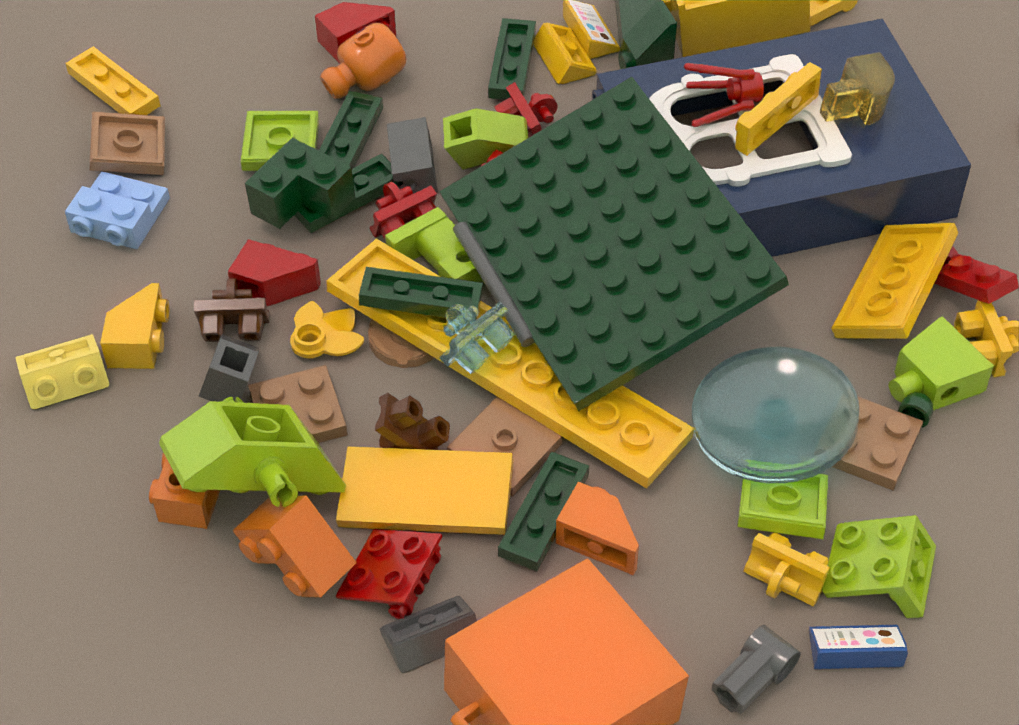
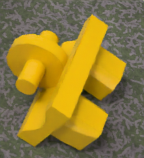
M977 300L974 310L957 313L954 328L965 338L976 337L977 341L970 343L994 365L991 373L993 377L1005 376L1004 363L1013 353L1019 351V321H1008L1006 316L998 317L992 303L987 304Z
M774 532L768 537L758 533L753 540L752 550L743 572L767 583L766 595L774 599L780 591H783L814 607L820 597L830 569L827 566L828 558L815 551L806 555L791 549L792 545L789 539Z

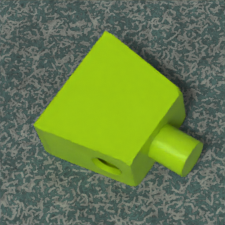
M942 316L901 349L894 371L896 378L889 381L888 386L892 396L899 402H902L910 393H924L931 399L933 410H937L986 391L994 365Z

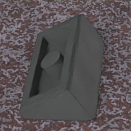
M455 596L406 616L404 619L401 618L380 628V632L397 667L402 673H405L444 657L445 639L477 622L473 610L461 596Z

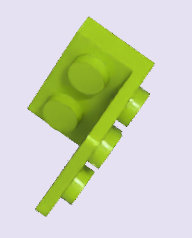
M917 515L839 523L836 526L828 561L830 569L822 592L827 598L889 593L892 601L896 602L906 618L923 617L936 545Z

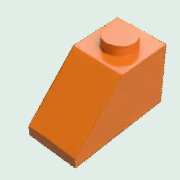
M578 482L556 519V544L634 575L637 570L639 544L618 498L600 487H591Z

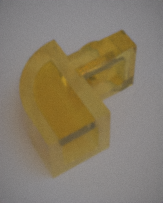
M877 52L847 58L841 80L828 83L819 111L826 122L859 116L865 125H869L878 121L883 116L895 82V75L882 54Z

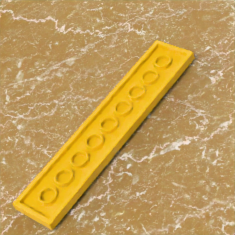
M377 238L326 280L327 292L646 489L693 437L694 428L623 385L578 411L535 342L528 347H523L504 315L480 301L476 322L359 306V291L366 267L440 277Z

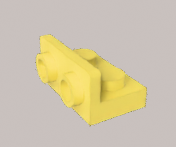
M93 334L15 357L31 409H38L109 386L107 374Z

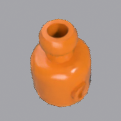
M372 23L339 46L337 55L340 64L323 70L320 79L334 99H341L348 94L350 88L355 84L361 90L372 91L388 83L391 78L404 69L407 57L399 40L386 25Z

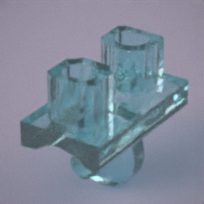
M498 302L480 318L475 320V317L479 315V311L475 306H470L467 309L460 304H454L446 311L445 315L448 324L443 330L449 337L455 333L457 336L450 341V348L439 359L447 367L454 361H457L466 371L473 374L490 356L478 344L481 339L497 353L507 346L515 336L509 326L502 320L508 309L501 302Z

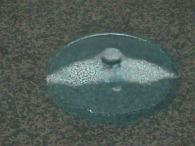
M788 347L757 348L736 354L724 360L704 377L693 399V428L696 440L703 452L712 462L728 473L761 483H789L816 476L831 468L844 457L857 435L859 401L854 386L848 377L837 366L823 357L808 351Z

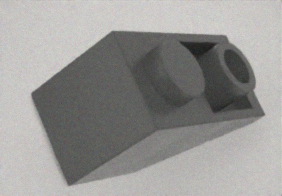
M221 334L198 397L222 402L228 397H233L234 402L236 397L241 399L252 373L259 348Z

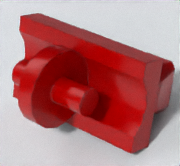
M515 82L506 87L510 97L494 106L497 112L525 117L527 120L528 138L542 130L539 122L551 123L554 120L553 115L558 108L555 98L550 94L540 95L539 93H534L528 104Z
M393 182L385 184L383 186L384 197L376 201L379 210L373 213L374 224L369 229L375 238L382 235L385 239L386 234L435 209L434 202L437 193L432 186L413 194L410 186L399 189Z

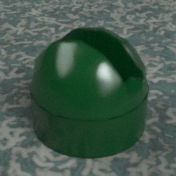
M910 393L902 400L898 412L922 420L923 428L928 425L932 417L933 403L924 393Z

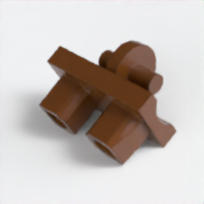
M236 278L227 279L226 290H213L212 299L194 300V313L200 324L201 335L206 342H219L221 334L225 335V324H239L238 335L241 340L259 341L262 337L264 323H269L270 312L267 310L265 298H253L252 289H238Z
M386 393L379 397L378 403L381 406V413L375 424V431L381 434L379 439V446L381 448L437 450L438 446L449 440V422L441 416L430 420L422 416L423 408L421 403L409 395L402 400H398L390 393Z

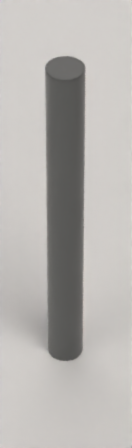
M457 223L453 227V232L523 347L532 345L534 340L524 318L467 223Z

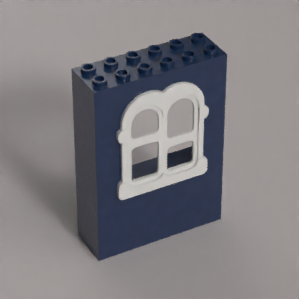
M883 18L597 74V88L592 90L593 100L628 78L633 77L688 150L691 151L692 146L699 141L723 136L731 137L734 144H736L737 131L735 126L739 118L693 127L679 123L672 116L738 103L735 100H729L727 89H688L686 87V83L689 81L728 80V78L733 77L687 71L684 69V64H703L739 70L754 69L755 72L761 74L763 79V98L767 93L778 89L793 72H798L809 62L820 67L822 72L818 97L787 122H799L813 150L771 159H761L755 150L748 156L738 151L743 160V163L740 165L722 169L702 167L771 257L881 234L885 225L928 224L958 217L971 168V163ZM740 111L738 113L741 116L746 111Z

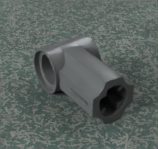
M761 625L749 636L741 649L740 656L712 683V691L717 696L719 703L730 712L735 711L742 714L772 682L779 684L791 673L799 661L801 652L769 627Z

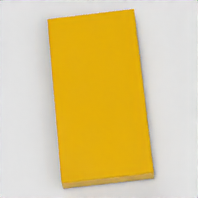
M955 223L885 225L831 328L835 338L907 339L958 235Z
M348 446L342 478L346 488L344 492H340L336 516L338 527L505 535L514 461L513 454Z

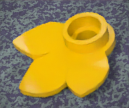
M310 301L295 314L296 328L291 335L290 344L293 352L300 357L316 358L322 354L344 356L355 352L364 343V337L353 332L355 327V310L353 308L323 313L317 303Z

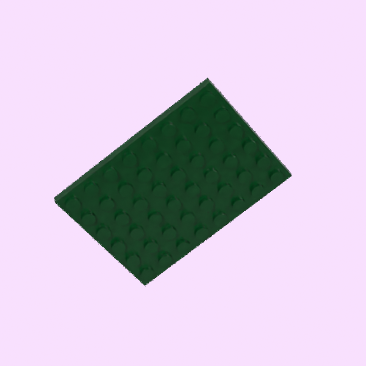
M633 77L628 78L439 191L458 223H467L519 309L535 344L578 411L789 285L785 273Z

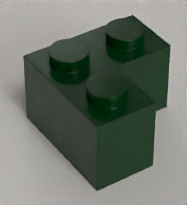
M293 137L245 182L251 214L279 229L302 206L333 221L356 198L351 166Z

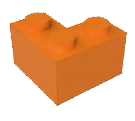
M307 495L297 496L296 500L287 507H283L281 502L279 507H276L268 498L232 530L241 541L238 544L241 552L252 562L276 564L284 574L282 577L284 584L297 596L321 598L356 564V561Z

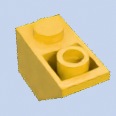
M159 283L149 284L106 313L100 345L107 368H155L157 353H162L164 350L162 323L169 321L170 314L169 301L162 298Z

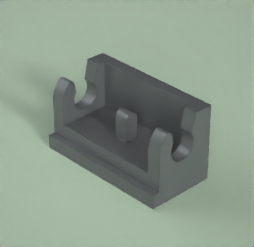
M426 117L387 124L393 180H415L414 184L400 186V189L410 186L413 194L429 186H432L435 192L438 193L432 142Z

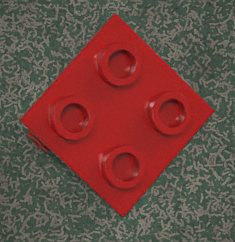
M373 529L355 560L356 564L350 569L335 595L336 598L387 603L390 606L388 613L398 620L411 615L414 610L413 606L418 599L416 595L423 593L424 585L429 582L435 565L441 560V547L439 543L443 537L442 534Z

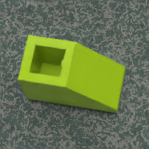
M475 108L443 118L444 149L462 170L486 163L489 156L496 149L506 152L528 139L527 120L523 116Z

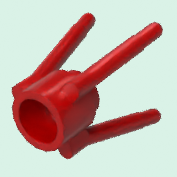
M684 64V69L687 71L733 77L728 78V80L689 81L686 83V87L688 89H727L729 100H735L738 103L693 120V127L708 124L740 111L752 110L754 102H760L763 98V79L761 74L755 72L754 69L739 70L703 64Z

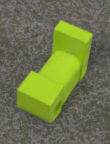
M439 207L385 235L388 246L412 260L423 256L438 272L440 277L483 283L482 278L453 232L455 224Z

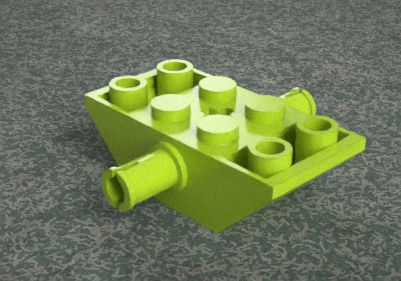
M228 397L222 402L210 401L160 437L159 445L182 489L194 492L230 490L235 493H246L249 490L266 491L273 505L279 507L281 502L283 507H287L296 500L298 491L323 495L327 492H344L346 484L319 443L290 405L244 403L239 397H236L235 402L233 397Z

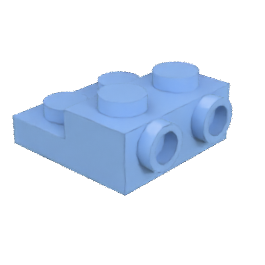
M101 171L91 188L84 186L80 188L65 210V215L70 232L82 237L107 241L116 246L138 249L167 204L170 196L166 187Z

